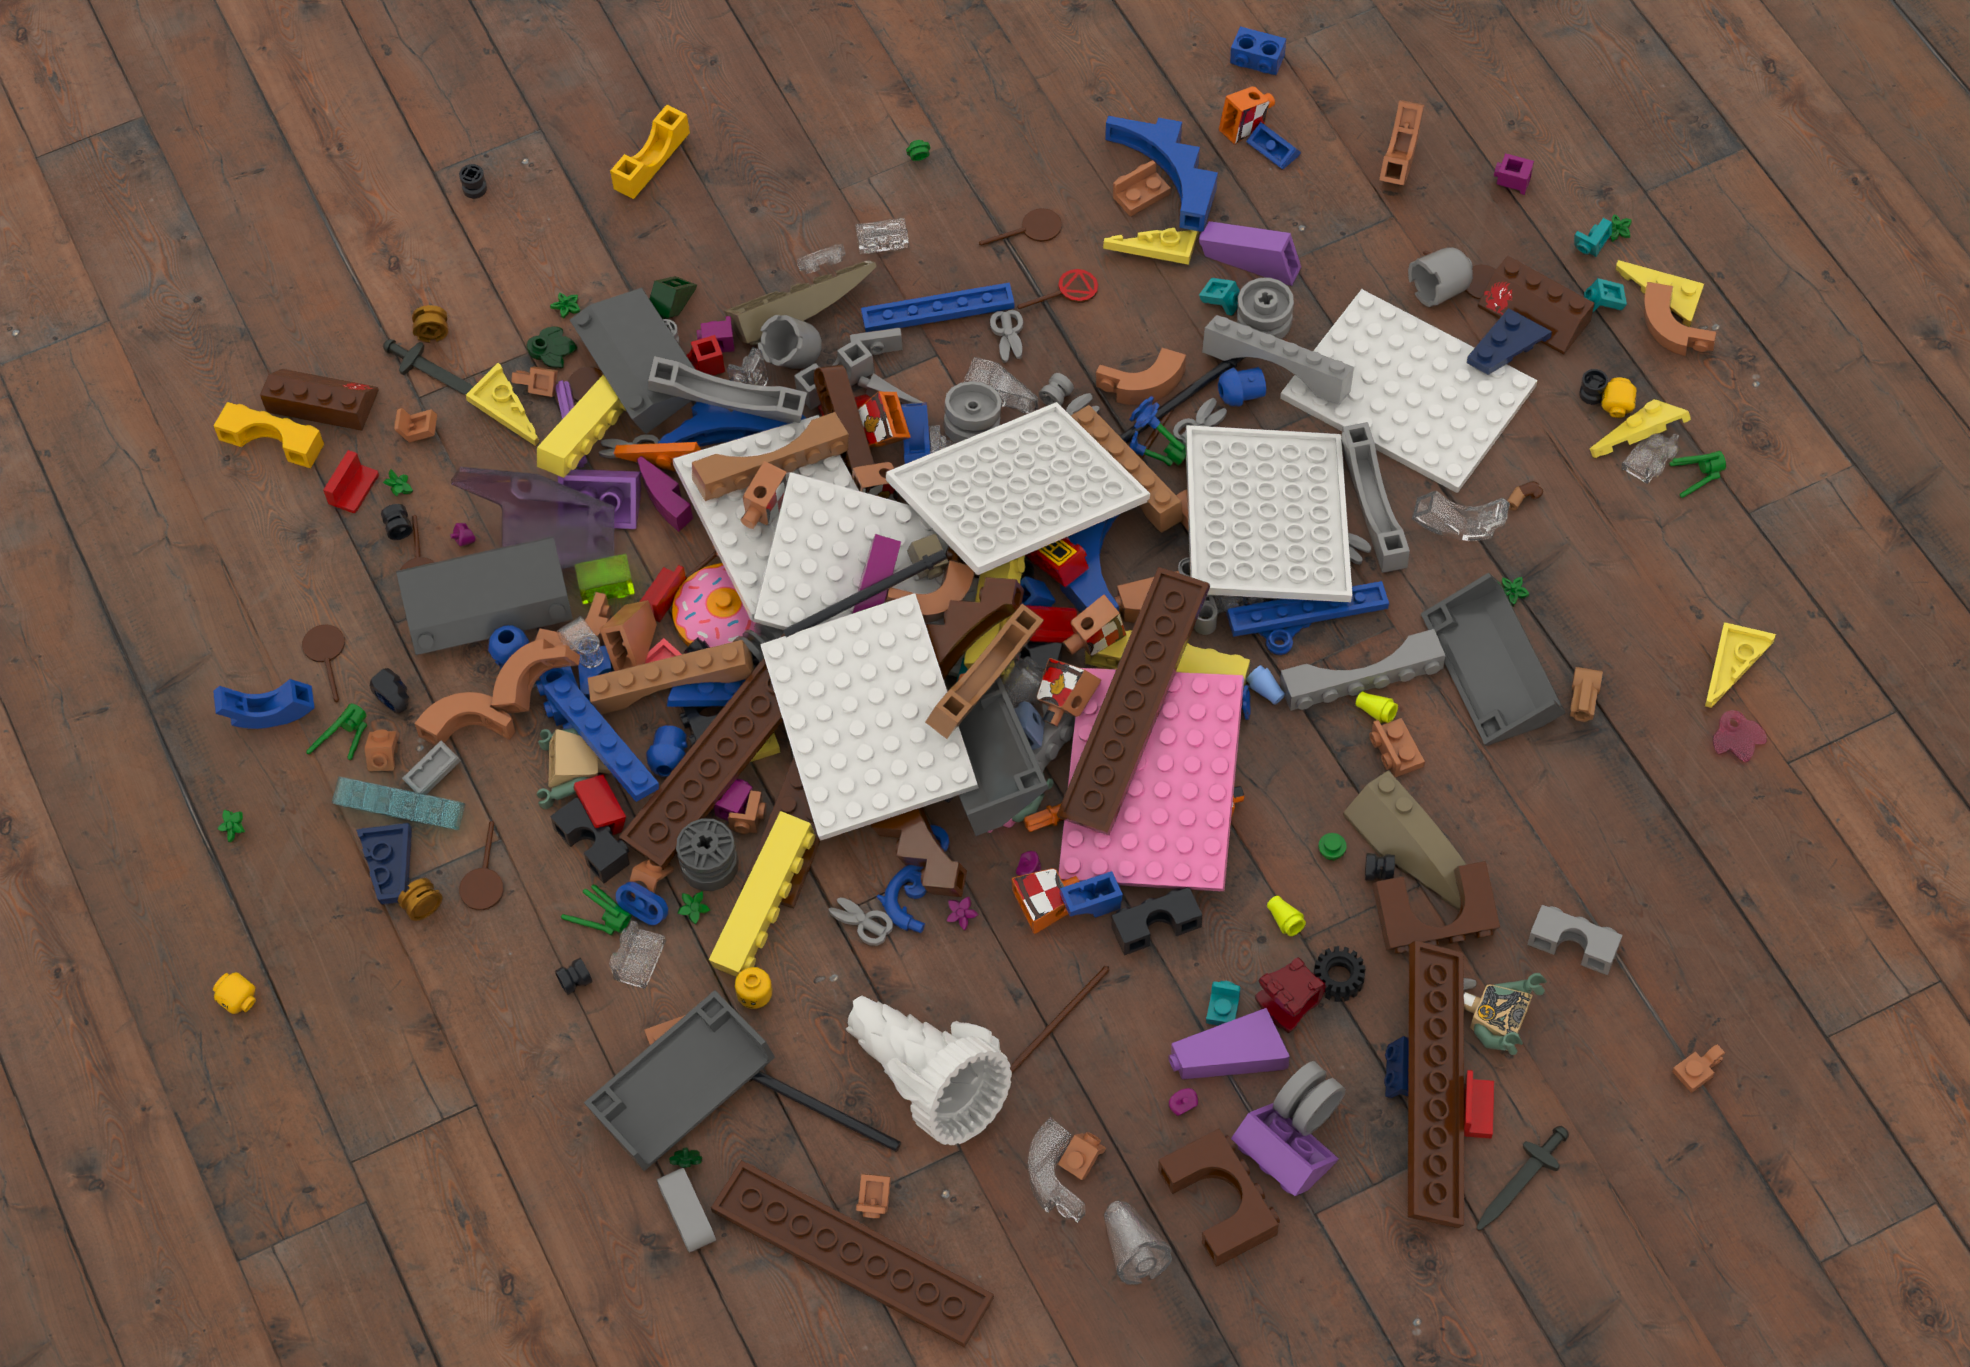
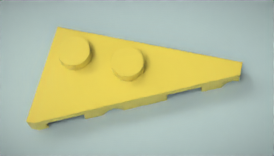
M497 363L466 394V400L536 446L539 443L536 431L532 423L529 422L510 381L507 380L503 373L502 366Z
M1724 622L1706 699V707L1712 708L1773 644L1776 634Z

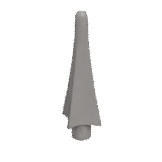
M874 373L871 379L861 376L858 386L867 389L866 394L870 397H873L879 391L897 392L899 401L902 403H924L899 390Z

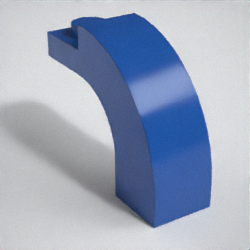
M927 402L901 404L911 437L903 440L905 464L930 454Z
M289 679L279 688L262 694H246L222 686L217 687L213 691L216 714L231 718V725L241 728L260 729L288 724L302 718L315 708L312 686Z

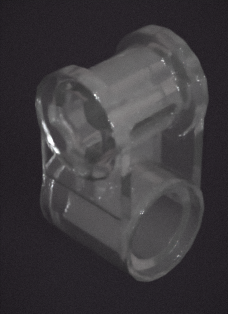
M581 616L557 630L562 643L568 645L571 650L580 655L579 662L584 667L595 668L602 663L603 652L600 649V641Z

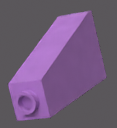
M1209 221L1199 237V243L1202 246L1205 257L1266 278L1280 280L1286 285H1293L1301 269L1291 233Z
M1267 1008L1171 1044V1055H1168L1173 1071H1179L1182 1079L1284 1070L1289 1066L1290 1057Z

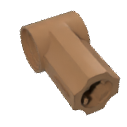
M1575 667L1570 716L1575 718L1576 721L1586 722L1593 720L1603 671Z

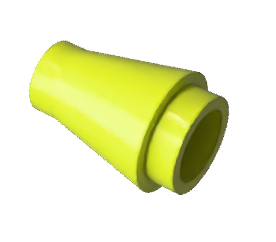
M1363 691L1358 695L1355 703L1357 707L1364 710L1374 719L1379 720L1380 723L1393 721L1398 710V704L1394 703L1392 698L1367 694Z
M1275 896L1269 900L1267 908L1271 911L1283 934L1295 936L1303 930L1306 921L1300 911L1289 905L1280 896Z

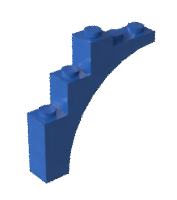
M1108 116L1105 140L1126 145L1154 160L1171 178L1181 201L1179 228L1199 232L1204 231L1217 190L1218 172L1198 169L1200 147L1180 143L1182 122L1158 118L1156 124Z
M696 402L691 407L693 418L685 420L673 432L665 434L658 443L697 442L699 447L721 442H730L790 423L735 410L730 412L727 408ZM802 414L801 420L806 419V417Z
M1120 514L1068 536L1071 543L1074 545L1079 544L1087 554L1085 559L1089 569L1068 586L1064 587L1060 584V590L1080 613L1104 594L1119 612V605L1108 591L1102 576L1100 552L1106 534Z

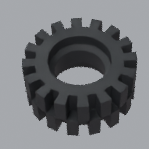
M1334 946L1333 952L1328 948L1325 950V955L1321 953L1318 956V961L1316 960L1314 975L1319 977L1326 985L1324 991L1326 993L1325 998L1330 1000L1331 996H1334V1002H1340V997L1344 998V1002L1348 1001L1350 995L1353 998L1356 997L1358 991H1361L1363 988L1366 970L1365 965H1363V959L1361 957L1357 958V952L1354 950L1351 954L1348 953V947H1344L1343 951H1339V946ZM1335 966H1342L1348 969L1350 977L1347 981L1337 982L1329 977V970Z

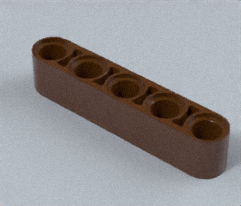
M843 365L818 367L814 371V383L824 416L835 412L849 434L848 451L843 452L840 456L852 477L853 468L872 465L874 461L849 378Z

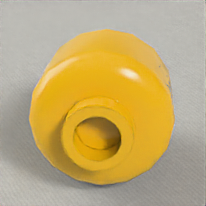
M1617 377L1611 379L1602 393V408L1615 418H1622L1625 414L1631 413L1635 409L1636 387L1626 378Z
M750 967L741 971L736 977L734 986L736 996L743 1006L749 1009H758L769 1002L773 989L770 977L764 970L758 967Z
M237 972L230 975L225 973L213 987L215 992L214 1000L231 1014H237L242 1010L247 1012L256 1002L254 998L256 987Z

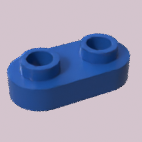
M627 882L616 891L618 905L649 925L660 923L668 915V906L665 900L636 882Z

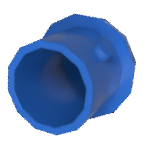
M1259 367L1242 371L1231 368L1222 373L1218 381V391L1223 402L1229 406L1240 407L1243 401L1264 397L1266 395V383L1262 370Z
M513 625L502 626L496 629L490 636L488 651L492 658L496 660L495 663L502 669L506 661L517 650L529 643V639L521 629Z
M665 725L655 731L653 745L646 752L648 767L655 775L668 777L686 755L685 748L688 747L687 737L682 729Z

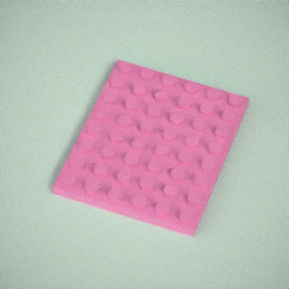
M1081 668L1101 679V682L1081 715L1075 717L1068 786L1116 670ZM1175 673L1110 835L1064 820L1059 864V876L1062 881L1077 876L1079 881H1083L1112 871L1118 885L1173 889L1190 887L1191 890L1207 891L1225 890L1244 687L1243 675Z

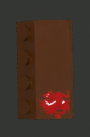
M1507 256L1494 271L1478 303V307L1498 319L1509 308L1552 331V335L1547 341L1540 342L1564 355L1591 322L1594 302L1514 258Z
M280 369L268 374L260 396L268 413L362 431L379 389L375 386Z

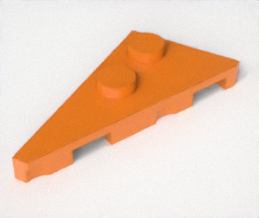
M697 442L616 445L613 454L617 458L638 462V458L642 456L655 467L676 472L673 466V458L700 451L701 448Z

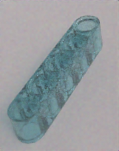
M338 777L332 804L454 830H460L465 803L344 777Z

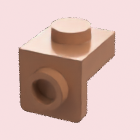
M403 408L398 409L394 429L409 443L434 436L437 414L430 409L410 415Z
M381 729L369 732L365 745L368 771L394 770V751L398 741L396 731Z
M750 790L745 814L729 813L728 821L731 830L740 834L758 832L760 819H765L767 803L763 802L761 792Z
M1092 1133L1075 1134L1058 1165L1079 1179L1084 1180L1098 1155L1103 1154L1106 1147L1101 1145V1139Z
M861 1174L859 1201L856 1205V1211H862L863 1217L880 1218V1213L885 1214L888 1212L891 1176Z

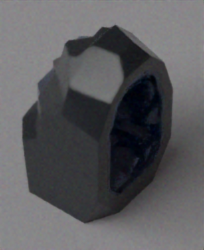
M382 669L370 681L371 692L388 709L394 713H401L408 706L409 696L406 693L407 687L391 669Z

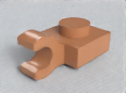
M535 366L530 368V373L517 370L512 372L511 382L528 385V393L553 397L556 391L558 370Z
M1718 1044L1713 1046L1702 1058L1695 1051L1673 1067L1672 1072L1692 1093L1714 1077V1072L1711 1068L1723 1060L1722 1056L1725 1052Z

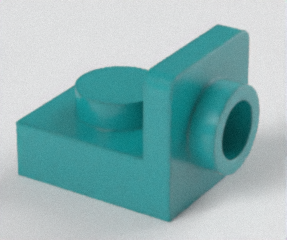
M1603 218L1599 225L1595 224L1592 227L1588 236L1577 231L1574 235V245L1583 254H1591L1597 257L1612 234V222Z
M1211 278L1199 294V297L1203 303L1222 305L1226 314L1232 316L1238 308L1240 290L1235 281Z
M1597 278L1584 292V297L1594 302L1593 312L1600 305L1621 311L1627 305L1623 284Z
M1213 981L1206 1024L1219 1026L1236 1019L1240 1000V986L1230 981Z

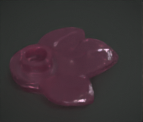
M1735 710L1727 711L1721 716L1719 720L1720 729L1713 736V745L1717 754H1722L1730 749L1737 758L1744 762H1748L1751 759L1755 744L1767 742L1763 728L1755 721L1746 720L1742 713ZM1730 719H1734L1738 726L1733 727L1730 724Z

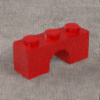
M715 335L691 342V350L686 356L696 370L712 376L725 372L723 354Z

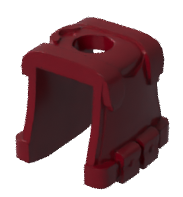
M1297 957L1285 967L1269 974L1266 973L1259 979V983L1264 990L1255 995V1000L1260 1005L1261 1010L1267 1008L1273 1023L1278 1028L1281 1027L1287 1033H1290L1297 1028L1298 1023L1305 1014L1320 1003L1326 985Z

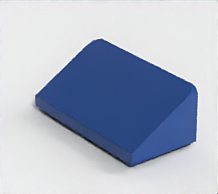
M1262 122L1259 123L1246 141L1281 169L1287 167L1301 154L1298 149Z

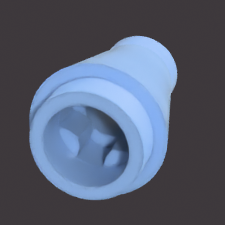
M1262 665L1254 669L1246 678L1251 689L1271 701L1274 705L1279 703L1286 695L1268 668L1265 669Z

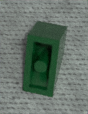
M676 276L655 280L649 299L662 319H669L681 313L696 290L697 284Z

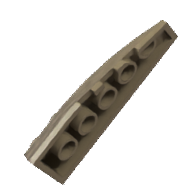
M867 260L837 270V276L832 277V274L822 275L814 278V284L798 283L791 286L790 292L778 293V291H774L724 310L726 316H731L732 328L739 340L747 344L749 343L750 346L756 345L759 342L761 343L763 333L761 327L769 318L774 315H787L804 321L839 300L857 286L877 266L875 262Z
M1389 770L1363 788L1343 812V815L1381 857H1384L1386 854L1395 855V864L1398 865V869L1405 874L1409 873L1417 878L1422 886L1428 890L1430 888L1441 895L1442 900L1459 911L1460 896L1454 869L1467 864L1424 809Z

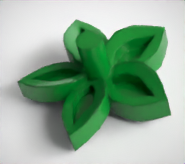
M1614 214L1612 216V234L1610 236L1612 242L1619 237V234L1623 238H1630L1628 228L1632 223V219L1625 218L1620 221L1617 215Z
M559 293V302L550 305L551 309H560L563 319L569 312L574 314L580 312V308L576 304L578 295L566 297L564 294Z
M390 469V479H385L383 483L391 487V491L395 496H398L400 493L411 494L413 490L406 483L408 475L403 474L398 477Z
M1522 577L1514 579L1513 583L1509 579L1502 578L1503 589L1506 595L1509 596L1508 599L1513 607L1518 598L1529 596L1526 588L1522 587Z
M223 810L224 823L217 829L227 831L228 842H232L235 838V833L245 832L241 824L243 813Z
M703 891L696 893L693 898L689 894L682 893V900L686 905H682L677 914L688 915L690 921L696 924L700 913L710 911L707 905L701 903Z

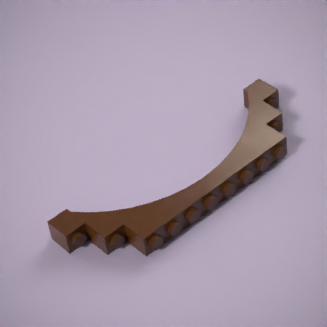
M986 577L984 587H981L979 592L980 602L950 600L949 608L944 613L945 625L926 624L943 680L946 679L948 673L961 656L981 636L1014 614L1021 606L1024 589L1017 579ZM924 807L871 824V828L879 836L900 838L896 842L895 851L897 857L905 865L926 867L923 868L921 873V883L930 894L962 897L967 870L959 862H954L947 856L933 833Z

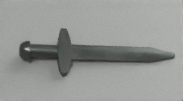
M388 339L384 342L383 349L388 354L393 353L403 359L399 368L402 375L416 367L464 395L473 388L470 383L421 357L425 348L422 342L417 343L409 351L397 345L393 339Z
M1563 1126L1555 1127L1552 1130L1553 1134L1542 1147L1527 1141L1523 1143L1524 1150L1531 1158L1486 1208L1477 1225L1478 1230L1483 1229L1499 1217L1542 1166L1553 1171L1560 1169L1559 1163L1551 1153L1562 1141L1565 1142L1568 1139L1569 1132Z

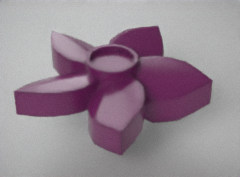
M970 897L964 898L961 902L948 900L949 907L953 912L948 916L947 921L955 922L959 920L962 929L966 930L968 918L972 919L979 915L975 910L969 909L971 907Z

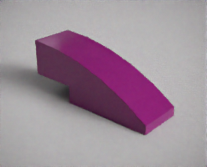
M640 456L638 458L643 485L651 502L672 527L678 532L681 531L693 519L691 504L681 498L679 484Z
M875 534L871 542L866 565L863 569L858 592L893 574L901 541ZM888 589L855 605L852 614L883 604Z

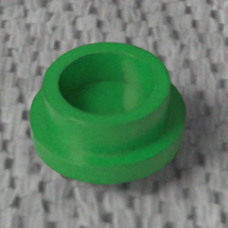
M915 140L910 143L906 153L912 161L924 160L930 155V144L923 140Z
M1325 834L1319 841V851L1326 859L1336 860L1344 855L1346 841L1339 834Z

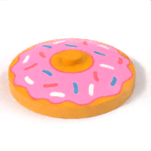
M723 563L710 565L696 571L682 583L676 592L672 606L674 626L679 637L687 646L697 637L702 641L705 640L710 647H715L733 642L738 636H743L747 629L755 632V622L751 621Z

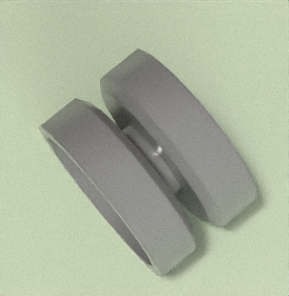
M1257 278L1249 281L1241 288L1238 295L1237 323L1250 326L1255 330L1282 339L1289 333L1292 326L1294 300L1291 290L1283 282L1273 278Z
M969 381L952 387L945 398L943 427L946 435L953 442L958 443L1000 426L1002 400L999 393L993 387L982 382Z
M1315 1061L1301 1067L1283 1086L1273 1103V1109L1283 1118L1293 1117L1292 1126L1304 1136L1313 1133L1331 1116L1342 1101L1346 1091L1334 1078L1325 1080L1327 1072Z

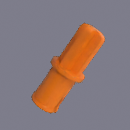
M1061 804L1053 807L1047 805L1045 810L1026 816L1024 823L1027 830L1033 832L1051 824L1057 826V822L1063 820L1057 816Z

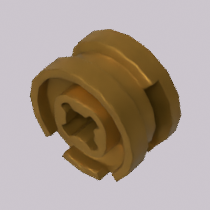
M433 305L417 308L412 314L413 335L417 336V340L430 343L431 339H436L437 342L443 340L448 334L447 312L443 308Z
M427 878L413 881L408 885L410 889L406 893L402 891L398 897L399 905L402 909L406 910L407 915L413 921L423 920L433 914L443 899L442 894L438 890H434L433 883Z

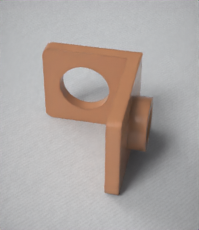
M646 859L633 867L629 882L642 881L646 884L648 890L654 893L657 882L671 874L674 867L667 865L663 870L661 866H657L652 860Z

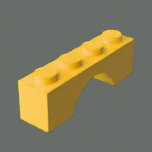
M669 105L662 109L653 120L650 135L643 148L632 157L624 154L610 170L614 190L632 199L639 194L689 135L687 114Z
M227 402L214 424V429L220 441L243 447L251 440L261 437L277 439L283 443V450L288 462L310 469L324 446L320 431L314 426L301 425L288 418H278L266 411L252 410L243 404L236 405Z

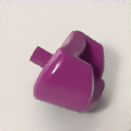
M456 523L453 534H450V538L455 539L460 547L472 544L476 540L475 535L466 523Z
M1027 851L1021 854L1016 869L1018 876L1041 871V862L1035 851Z
M1185 1088L1171 1096L1168 1107L1176 1116H1179L1198 1105V1097L1193 1089Z

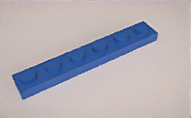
M1009 282L861 308V314L866 333L1014 309L1015 306Z
M1380 581L1352 586L1351 602L1280 599L1227 609V618L1233 637L1385 610L1389 607V601L1383 582Z
M567 674L544 686L546 696L635 802L659 789L658 781Z

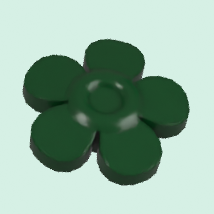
M688 1148L674 1152V1156L669 1158L670 1164L679 1165L681 1168L698 1165L703 1161L699 1151H689Z

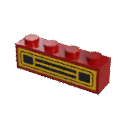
M1068 537L1025 555L1026 558L1064 587L1068 586L1089 569L1085 559L1087 556L1085 550L1079 544L1074 545L1071 543Z

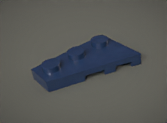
M1508 308L1468 355L1466 363L1489 375L1511 362L1513 357L1524 351L1526 353L1533 349V346L1538 342H1545L1550 339L1552 331Z
M409 823L356 829L362 843L364 857L369 866V873L377 900L381 904L398 903L400 893L402 891L406 893L409 889L412 827Z

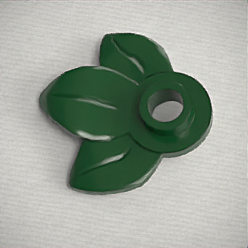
M547 327L540 332L539 336L531 337L527 341L526 348L532 358L542 360L545 365L552 368H563V356L575 352L577 345L572 339L562 336V328Z

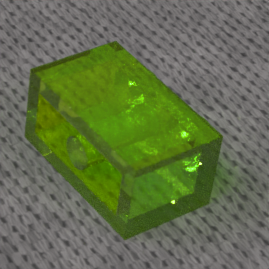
M627 554L574 564L583 604L592 603L596 592L606 594L607 599L623 598L627 595L635 594Z

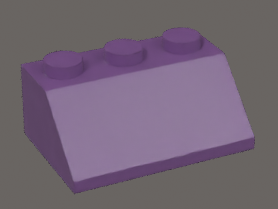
M574 469L565 478L558 476V526L636 529L641 499V472Z
M1273 1103L1249 1112L1231 1139L1238 1145V1149L1242 1153L1250 1156L1259 1164L1263 1172L1272 1175L1287 1193L1297 1196L1308 1191L1338 1161L1339 1158L1312 1134L1304 1136L1293 1127L1292 1117L1285 1119L1275 1111Z

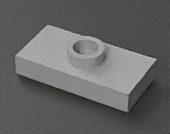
M900 328L850 335V342L858 338L870 353L874 355L903 350Z
M440 741L402 779L423 799L461 760Z

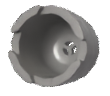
M1447 247L1411 262L1408 269L1409 282L1414 281L1418 292H1415V296L1425 306L1431 307L1439 305L1469 288L1473 279V266L1471 260L1461 250Z
M774 315L761 327L763 333L761 343H758V348L766 362L791 369H805L813 365L818 359L822 340L819 332L811 324L787 315Z

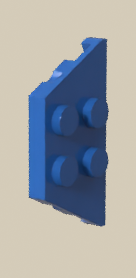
M746 679L731 683L704 682L675 686L668 696L667 707L725 706Z

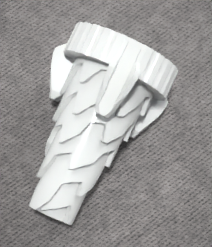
M860 996L853 1001V1009L848 1017L846 1031L858 1040L861 1047L869 1055L882 1064L885 1069L884 1072L889 1075L900 1095L912 1102L910 1106L913 1113L912 1118L922 1130L941 1144L955 1145L957 1143H964L981 1133L993 1121L1008 1096L1012 1071L1010 1070L1007 1056L1000 1050L999 1039L992 1036L990 1030L974 1024L955 1021L951 1025V1034L947 1031L942 1033L929 1023L924 1022L923 1024L911 1014L906 1017L900 1011L879 1001L876 1003L864 996Z

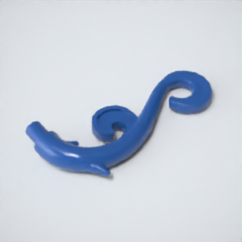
M930 825L936 839L940 841L941 847L946 851L950 844L947 832L939 826ZM905 866L891 879L885 890V896L877 895L893 923L905 931L910 929L922 933L925 927V923L913 919V915L907 913L906 906L901 909L898 903L900 888L907 882L913 883V885L904 886L908 897L918 899L926 894L927 890L921 883V873L918 872L924 867Z

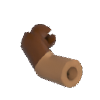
M1535 481L1517 486L1505 504L1510 510L1515 511L1525 497L1530 495L1534 500L1540 498L1543 494V489Z

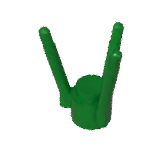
M1721 451L1705 455L1674 458L1669 463L1670 466L1699 463L1701 472L1708 474L1707 477L1680 493L1679 496L1681 498L1691 494L1711 480L1720 478L1719 472L1726 469L1725 457Z
M349 704L340 717L307 749L306 753L311 754L341 726L348 732L357 730L347 756L348 760H352L362 732L367 727V724L364 722V719L367 717L366 712L356 704Z
M595 884L591 888L601 898L587 889H584L583 893L606 910L602 917L605 925L574 916L561 915L563 920L598 929L611 936L615 931L622 933L631 920V914L623 910Z

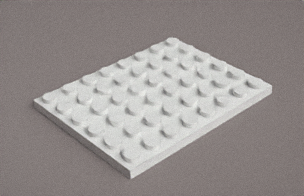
M1361 289L1314 349V352L1354 367L1351 392L1338 405L1317 397L1300 378L1294 375L1281 392L1280 399L1340 431L1345 426L1368 422L1377 451L1458 493L1535 389L1537 380L1507 364L1489 375L1466 363L1467 357L1474 347Z
M1057 402L886 472V481L977 575L1142 505L1150 499V493Z
M819 415L803 419L800 423L793 422L673 458V466L751 621L754 618L779 513L770 525L758 522L754 529L746 527L740 519L745 513L743 496L748 487L705 501L692 480V462L714 454L748 457L773 452L798 438L811 420L819 418ZM840 455L831 456L815 464H809L792 471L795 474L859 491Z
M1186 425L1190 577L1210 584L1207 595L1351 602L1352 582L1341 434Z
M790 472L753 622L784 630L857 593L875 534L901 541L893 574L912 565L907 553L911 542L936 534L945 555L949 545L908 504ZM916 574L892 588L916 594H929L941 587L943 574L934 579L925 577L920 580ZM973 577L970 589L962 601L975 602L979 578ZM853 607L818 625L852 614ZM944 618L941 619V620L935 621V622L925 623V624L945 625V624H944ZM965 653L961 656V658L951 669L948 675L958 677L963 658H965Z
M915 593L799 631L788 637L784 636L760 644L820 841L979 788L959 726L946 739L925 723L934 707L947 693V689Z

